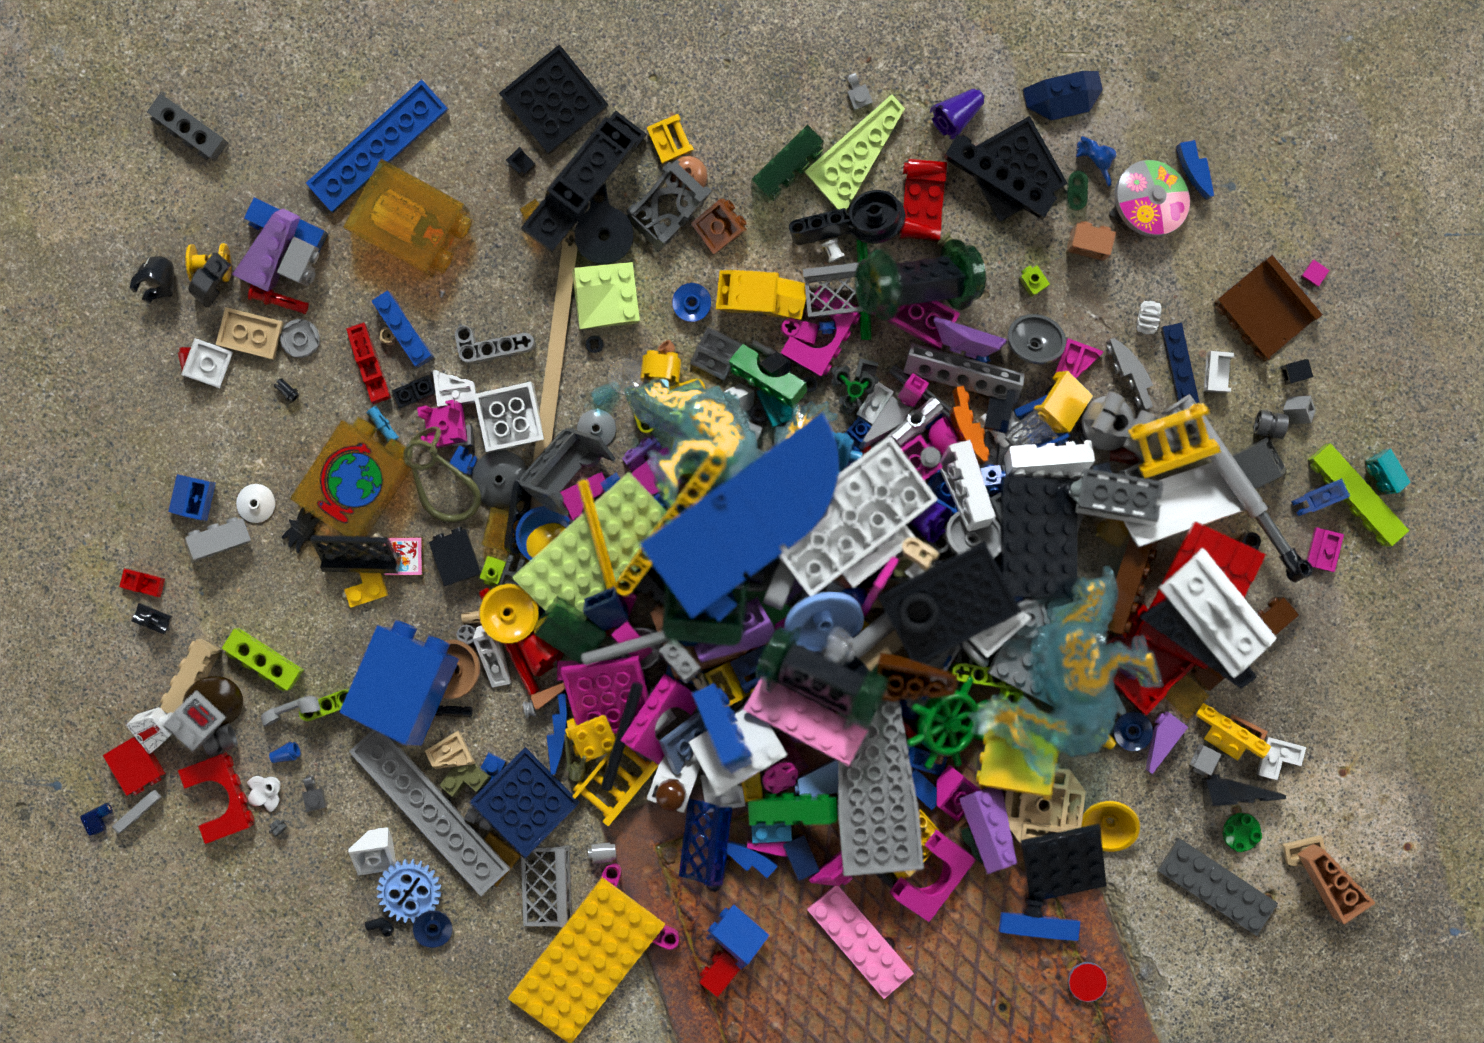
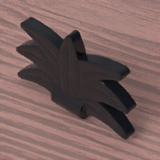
M305 507L301 508L297 520L289 519L292 527L282 536V539L290 536L288 541L289 547H292L297 541V553H300L303 544L307 540H311V536L316 533V525L324 518V516H319L312 519L316 511L313 510L305 514Z

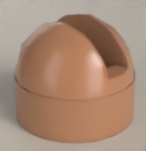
M666 340L658 347V350L661 354L665 355L667 352L675 353V346L671 340Z

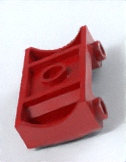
M908 159L907 163L904 162L903 174H906L903 207L906 213V221L900 231V239H923L934 242L940 240L947 162Z

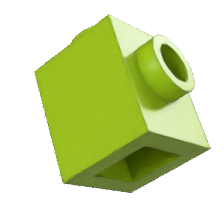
M1029 265L1021 271L1023 275L1018 278L1030 297H1033L1050 285L1038 265L1033 268Z
M487 556L480 578L484 579L483 583L493 587L495 584H499L506 561Z

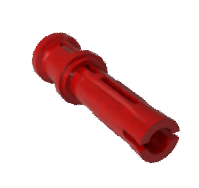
M253 284L249 288V300L256 299L264 302L265 305L272 303L305 315L308 311V302L275 293L273 289L265 291Z

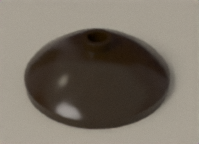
M210 676L193 683L184 694L182 702L183 704L194 692L198 691L226 717L219 725L220 727L231 724L239 716L243 707V696L240 688L232 680L221 676Z

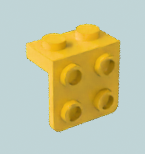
M605 715L580 725L576 724L574 718L566 721L568 728L565 731L569 740L573 739L575 744L572 745L576 756L580 755L581 759L583 756H586L585 763L612 751L615 735Z

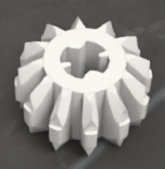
M1144 301L1141 304L1136 325L1138 332L1154 334L1157 331L1161 316L1160 303Z

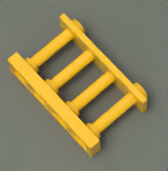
M1204 403L1191 405L1189 409L1146 424L1134 425L1132 429L1127 430L1133 440L1138 439L1144 462L1139 464L1138 467L1145 479L1221 452L1219 444L1214 439H1209L1203 415L1209 414L1210 411ZM1192 419L1196 421L1201 442L1194 446H1191L1183 423ZM1176 425L1182 448L1173 453L1170 450L1164 429ZM1157 432L1163 455L1157 459H1152L1145 436Z
M625 745L623 753L641 767L642 773L639 777H633L619 765L617 774L628 782L627 785L630 788L626 793L619 791L615 786H613L611 791H608L617 801L613 808L611 806L608 807L585 788L592 778L600 785L602 784L603 776L598 771L604 763L608 764L611 752L606 754L583 783L579 781L573 788L575 793L572 797L576 798L579 794L584 796L603 812L605 818L602 822L607 826L613 822L659 766L654 761L643 760L627 745Z

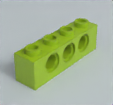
M234 628L222 646V649L226 651L225 655L234 660L236 658L242 661V666L249 670L253 668L259 672V677L266 681L270 679L275 683L274 686L281 691L291 690L304 669L240 628ZM244 645L249 647V654L247 656L242 653ZM260 655L264 656L266 659V663L264 666H261L258 663V658ZM276 666H279L282 669V675L280 677L277 676L274 672Z

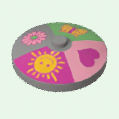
M1155 160L1139 161L1121 174L1115 186L1114 199L1120 217L1129 228L1141 235L1148 237L1168 235L1179 228L1188 215L1190 195L1187 185L1176 170L1163 162Z

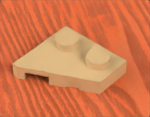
M459 731L425 750L434 769L475 764Z
M1319 835L1283 844L1286 863L1296 867H1304L1297 854L1312 844L1325 850L1323 837Z

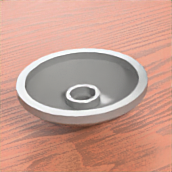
M958 511L948 521L946 539L956 555L985 541L995 558L1001 551V526L994 518L988 527L968 532Z

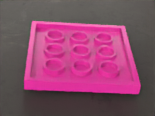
M638 656L561 668L562 678L577 725L605 715L615 734L618 731L632 683L639 682L643 685L634 719L649 698Z

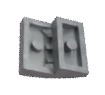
M707 327L690 364L725 380L731 369L729 360L743 343L711 327Z

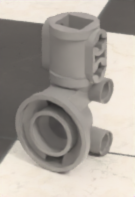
M1108 392L1107 396H1101L1091 401L1082 416V431L1087 441L1091 440L1092 446L1100 450H1115L1124 445L1127 450L1134 452L1137 458L1144 461L1138 439L1133 440L1127 430L1132 429L1137 424L1152 422L1157 417L1141 410L1137 419H1134L1130 407L1124 401L1125 399L1113 392ZM1116 417L1119 419L1117 431L1113 427ZM1171 427L1164 429L1171 452L1174 453L1181 450V443L1177 442L1173 436L1174 429ZM1157 432L1146 435L1152 459L1162 457L1163 452Z

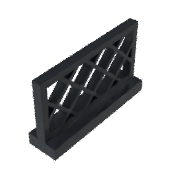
M311 536V542L321 560L320 568L322 572L398 573L401 555L400 553H395L389 537Z

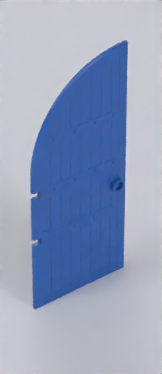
M823 412L639 544L692 618L744 582L745 578L742 574L745 571L748 572L749 576H752L783 553L780 549L781 545L784 544L789 549L803 539L824 516L836 489L839 459L833 431Z

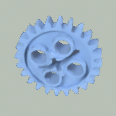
M404 859L402 865L396 861L395 868L390 865L388 867L389 872H383L382 875L384 877H380L379 882L381 884L377 887V890L382 891L378 893L377 898H383L379 905H386L383 911L390 910L389 917H392L394 914L397 915L396 921L403 917L404 923L407 922L408 918H411L412 923H414L416 917L429 910L435 911L436 907L434 904H438L440 901L436 897L441 896V892L437 891L441 888V884H436L439 877H433L435 870L429 872V865L423 868L422 861L416 865L414 859H412L410 864ZM408 874L412 880L406 881L402 875ZM419 877L420 880L415 884L413 891L409 892L402 904H398L405 895L406 890H409L416 878ZM425 886L428 891L421 892L418 887ZM391 890H398L400 895H392ZM413 901L416 906L409 907L406 902Z

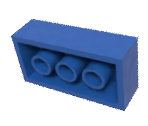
M712 684L693 693L722 765L730 773H734L753 764L750 757H753L749 746L743 741L745 739L744 733L735 723L738 719L728 705L730 700L722 688L718 689L715 684Z

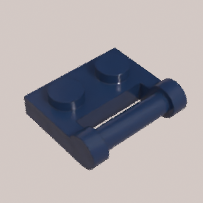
M766 645L730 662L745 694L757 686L762 675L746 682L744 677L768 665L771 671L763 674V676L769 679L779 678L780 673Z

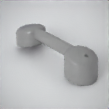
M305 696L269 709L261 715L263 727L269 726L281 719L280 714L298 707L301 713L321 710L318 699L314 696Z

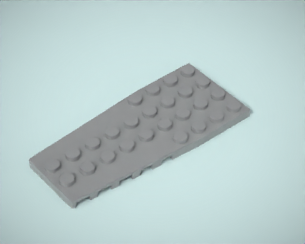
M874 692L861 693L860 699L850 717L838 711V715L868 730L850 766L838 761V816L844 876L924 869L919 811L899 701L890 702L873 699Z

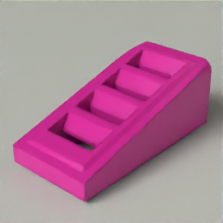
M752 840L747 841L748 849L787 857L783 847L786 841L753 843Z

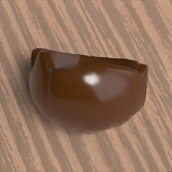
M676 779L662 781L656 791L655 798L657 804L666 811L672 812L679 809L686 798L684 784Z

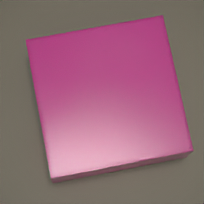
M1313 259L1301 277L1318 287L1330 270Z

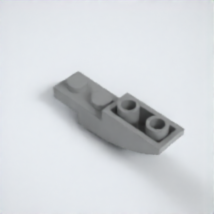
M1115 338L1108 340L1106 350L1109 356H1112L1114 359L1113 368L1120 377L1129 376L1127 382L1130 389H1134L1136 394L1134 400L1137 407H1141V410L1153 407L1146 388L1153 386L1141 362L1121 342Z

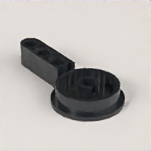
M605 182L590 200L589 210L583 214L575 227V242L580 253L587 260L603 265L621 260L629 252L634 237L633 228L628 217L622 211L609 204ZM598 195L604 197V200L600 203L594 201ZM603 231L610 235L606 241L599 239Z
M871 190L861 194L853 201L849 213H846V209L842 208L796 219L789 224V231L793 242L797 245L850 234L864 243L878 244L886 242L899 234L904 227L906 213L902 203L890 192Z

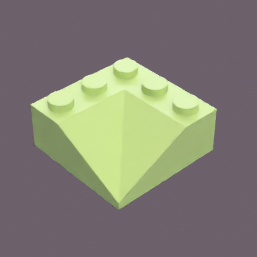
M633 262L573 269L572 276L579 330L637 324L640 321Z

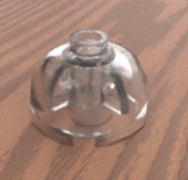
M836 626L828 636L826 647L822 648L820 654L830 661L844 665L847 660L851 662L855 656L856 651L853 650L854 640L849 632Z

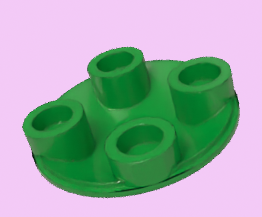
M1234 814L1226 820L1223 826L1222 834L1225 843L1237 852H1244L1254 848L1262 839L1260 824L1250 814Z

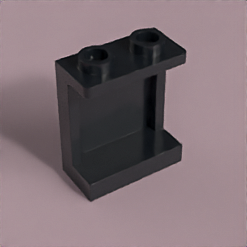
M462 527L451 530L452 534L444 536V533L433 536V540L429 542L444 586L480 575L482 572V567L479 566L468 529L463 530Z

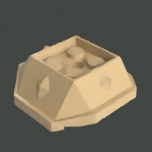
M1056 768L1051 801L1047 800L1048 806L1043 810L1038 807L1039 802L1044 800L1042 796L1005 790L1004 801L1010 830L1020 843L1024 839L1081 827L1086 791L1071 770Z

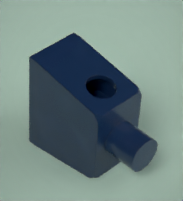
M614 586L584 600L583 613L602 630L606 631L613 627L616 629L620 628L628 620L629 608L623 596L616 591Z

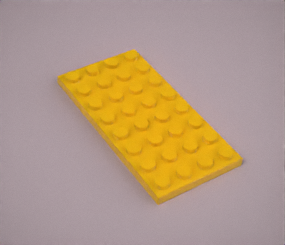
M601 877L510 993L508 999L566 1042L572 1043L663 929L665 923Z

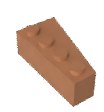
M1312 844L1297 854L1332 918L1346 924L1375 904L1373 899L1352 880L1349 874L1323 848Z

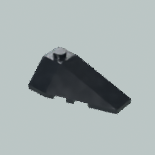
M1208 774V778H1202L1203 801L1211 806L1237 805L1238 800L1239 802L1254 803L1255 799H1259V801L1286 799V795L1280 792L1220 777V774Z

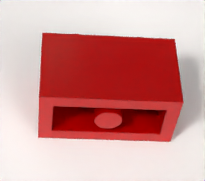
M725 949L721 952L718 950L711 959L713 961L709 967L705 966L699 974L701 976L699 983L716 997L722 993L740 970L735 965L738 960Z

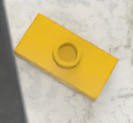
M760 771L741 782L745 803L763 797Z

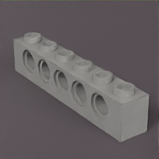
M911 343L903 371L910 375L914 373L919 377L949 386H964L967 391L1006 400L1008 390L1016 391L1013 403L1018 401L1025 376L1024 373Z

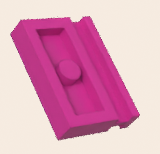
M1315 527L1306 560L1314 568L1335 572L1344 534Z

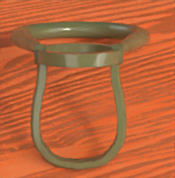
M436 426L427 428L416 434L404 450V462L412 468L419 500L423 508L432 517L441 521L455 523L467 520L477 512L481 505L479 488L469 476L437 454L436 444L439 441L441 429ZM436 431L431 444L418 440L421 436ZM424 446L428 448L431 454H433L432 461L427 464L413 462V447ZM439 460L471 489L473 494L471 507L464 513L456 515L437 511L430 505L416 470L429 469Z

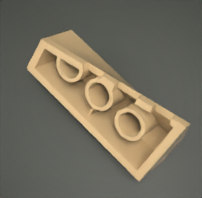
M203 639L192 641L188 648L189 654L187 658H184L179 665L180 671L178 675H175L170 681L169 686L171 688L169 692L165 693L161 698L160 703L162 705L160 708L164 712L174 713L182 705L184 694L188 688L196 681L208 677L222 649Z

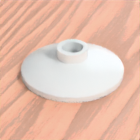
M251 484L240 491L236 506L243 519L252 523H260L271 517L275 510L276 501L274 494L269 488L260 484ZM252 500L257 501L256 507L251 505Z

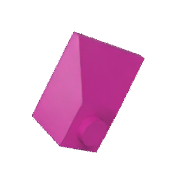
M949 765L937 779V806L959 821L964 815L959 798L980 791V789Z

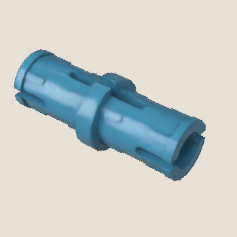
M377 406L372 407L366 412L374 422L376 430L381 432L388 444H392L399 438L391 428L389 420L385 419Z

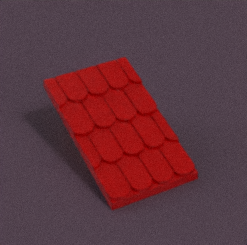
M1193 522L1161 585L1173 577L1203 548L1243 598H1245L1266 554L1201 523ZM1158 589L1149 609L1166 597L1160 589ZM1144 620L1142 621L1135 637L1203 669L1208 668V665Z

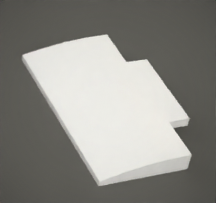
M888 436L838 474L833 498L822 519L811 532L789 549L784 544L781 545L780 549L783 553L779 556L810 597L841 573L854 588L888 562L891 557L901 552L904 540L915 538L906 526V523L938 499L892 437Z

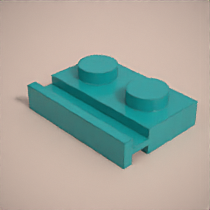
M762 390L756 392L772 428L799 416L795 407L783 406L778 402L777 398L767 396Z

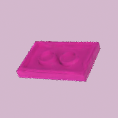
M890 558L861 607L864 616L868 614L877 596L889 579L898 562L897 558Z

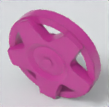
M779 763L765 773L763 785L766 790L775 794L795 785L798 778V770L792 763Z

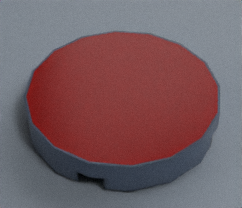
M1082 962L1074 966L1067 980L1069 989L1074 997L1085 1002L1096 1001L1102 997L1108 984L1103 969L1092 962Z

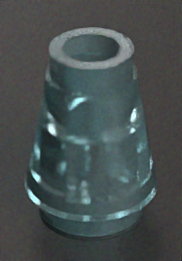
M614 381L594 388L590 395L597 406L604 405L620 392V388Z

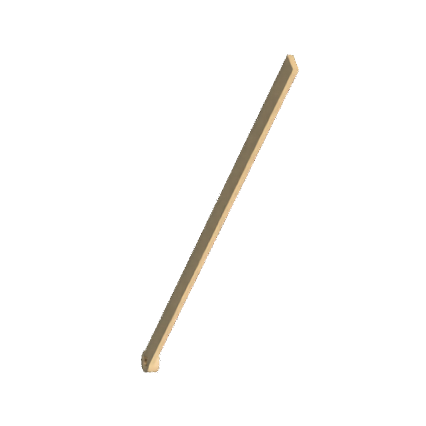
M570 231L561 242L562 251L540 407L544 440L536 441L533 463L552 442L573 290L572 271L576 267L578 253L576 243L569 246L566 239L573 236L575 240L574 231ZM532 496L530 510L543 506ZM521 553V555H520V559H521V558L524 559V556H523L522 553Z

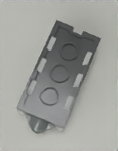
M1084 468L1081 478L1071 485L1069 495L1077 503L1076 513L1155 526L1159 520L1160 505L1157 503L1162 497L1164 482Z

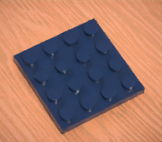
M525 747L469 804L525 859L580 802L573 798L571 792L554 775H551V772Z

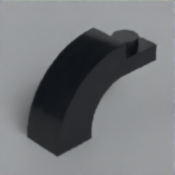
M217 252L212 253L205 265L199 268L193 276L189 285V293L202 305L210 307L220 294L216 287L231 264Z

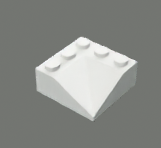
M532 382L473 394L487 453L544 440L536 392Z

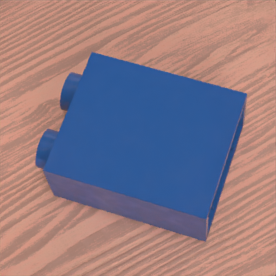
M395 620L392 628L377 625L339 713L404 745L422 746L459 659L447 653L450 644L431 635H428L426 642L414 638L417 628L410 624Z

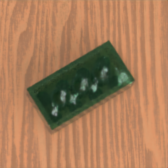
M807 124L751 179V187L767 203L770 200L775 201L781 195V189L784 186L788 188L795 181L794 178L798 173L802 174L807 170L808 164L812 159L815 161L822 155L824 140Z

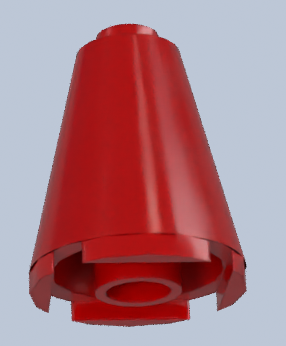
M535 628L526 638L516 642L535 677L536 675L540 677L554 667L552 664L556 660L560 661L565 654L562 647Z

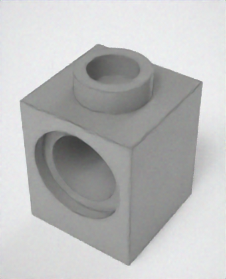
M1199 744L1189 765L1195 767L1193 771L1202 776L1205 773L1212 775L1221 754Z

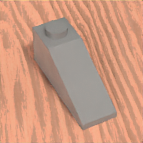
M891 396L858 448L862 450L888 436L907 419V414L911 408Z

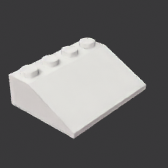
M744 710L735 714L738 719L735 723L744 733L745 739L743 741L749 746L753 757H750L753 764L730 773L722 765L708 731L689 741L692 750L718 796L787 756V752L771 725Z

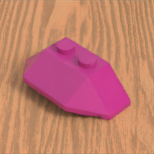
M842 850L819 868V872L808 877L811 883L832 886L846 885L853 879L852 875L844 876Z

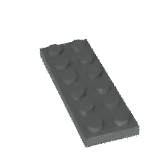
M1180 838L1176 840L1157 869L1160 873L1256 936L1278 904Z

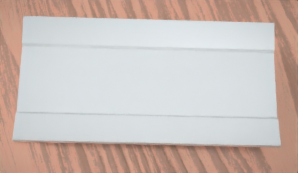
M1212 462L1158 480L1164 482L1162 497L1157 503L1160 505L1159 520L1155 526L1124 521L1136 545L1141 547L1188 531L1195 521L1206 525L1243 512L1245 509Z
M1203 548L1173 577L1159 587L1233 678L1245 670L1276 639Z

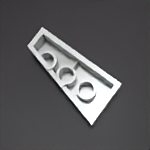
M971 441L951 444L939 461L943 466L940 472L968 532L988 527L994 520L995 513Z
M1091 440L1084 441V444L1075 445V442H1066L1065 446L1056 447L1054 443L1043 445L1040 448H1037L1036 445L1011 446L1004 455L1007 477L1079 480L1084 468L1089 469L1095 461Z

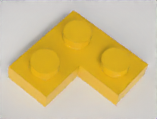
M359 573L362 584L344 589L350 608L388 596L381 573Z

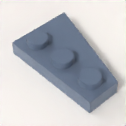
M700 711L659 741L673 774L678 775L682 770L681 766L692 756L693 750L689 741L708 731Z

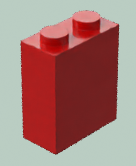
M135 736L102 755L126 796L140 794L145 791L144 786L149 783L151 786L162 780L160 777L166 774L153 752L148 754Z

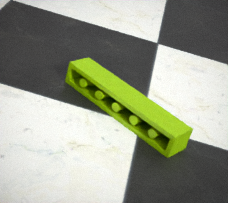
M1331 443L1324 444L1308 459L1311 463L1310 467L1313 471L1320 473L1324 477L1323 481L1326 485L1338 479H1343L1350 497L1341 501L1346 502L1350 506L1349 510L1354 516H1359L1362 519L1363 526L1376 535L1375 539L1382 546H1393L1409 532V529Z

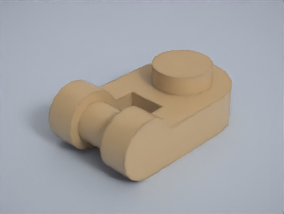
M907 538L902 543L903 555L918 564L924 571H927L931 566L930 563L939 557L936 550L916 538ZM924 553L926 556L925 558H923L920 555Z

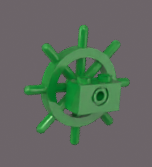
M971 676L968 677L967 682H964L960 691L955 690V695L930 697L924 707L918 704L912 706V710L919 713L913 727L918 729L919 735L909 739L907 744L909 747H913L922 742L931 751L925 763L927 770L932 769L938 755L952 756L954 765L960 767L962 765L960 752L973 739L983 741L984 734L977 731L979 711L985 709V706L986 708L989 707L990 701L985 699L976 704L967 695L974 681ZM962 704H964L966 710L959 713ZM966 719L965 725H962L961 721ZM956 732H961V734L956 738ZM932 736L937 738L936 742L933 741ZM948 736L949 744L943 745Z

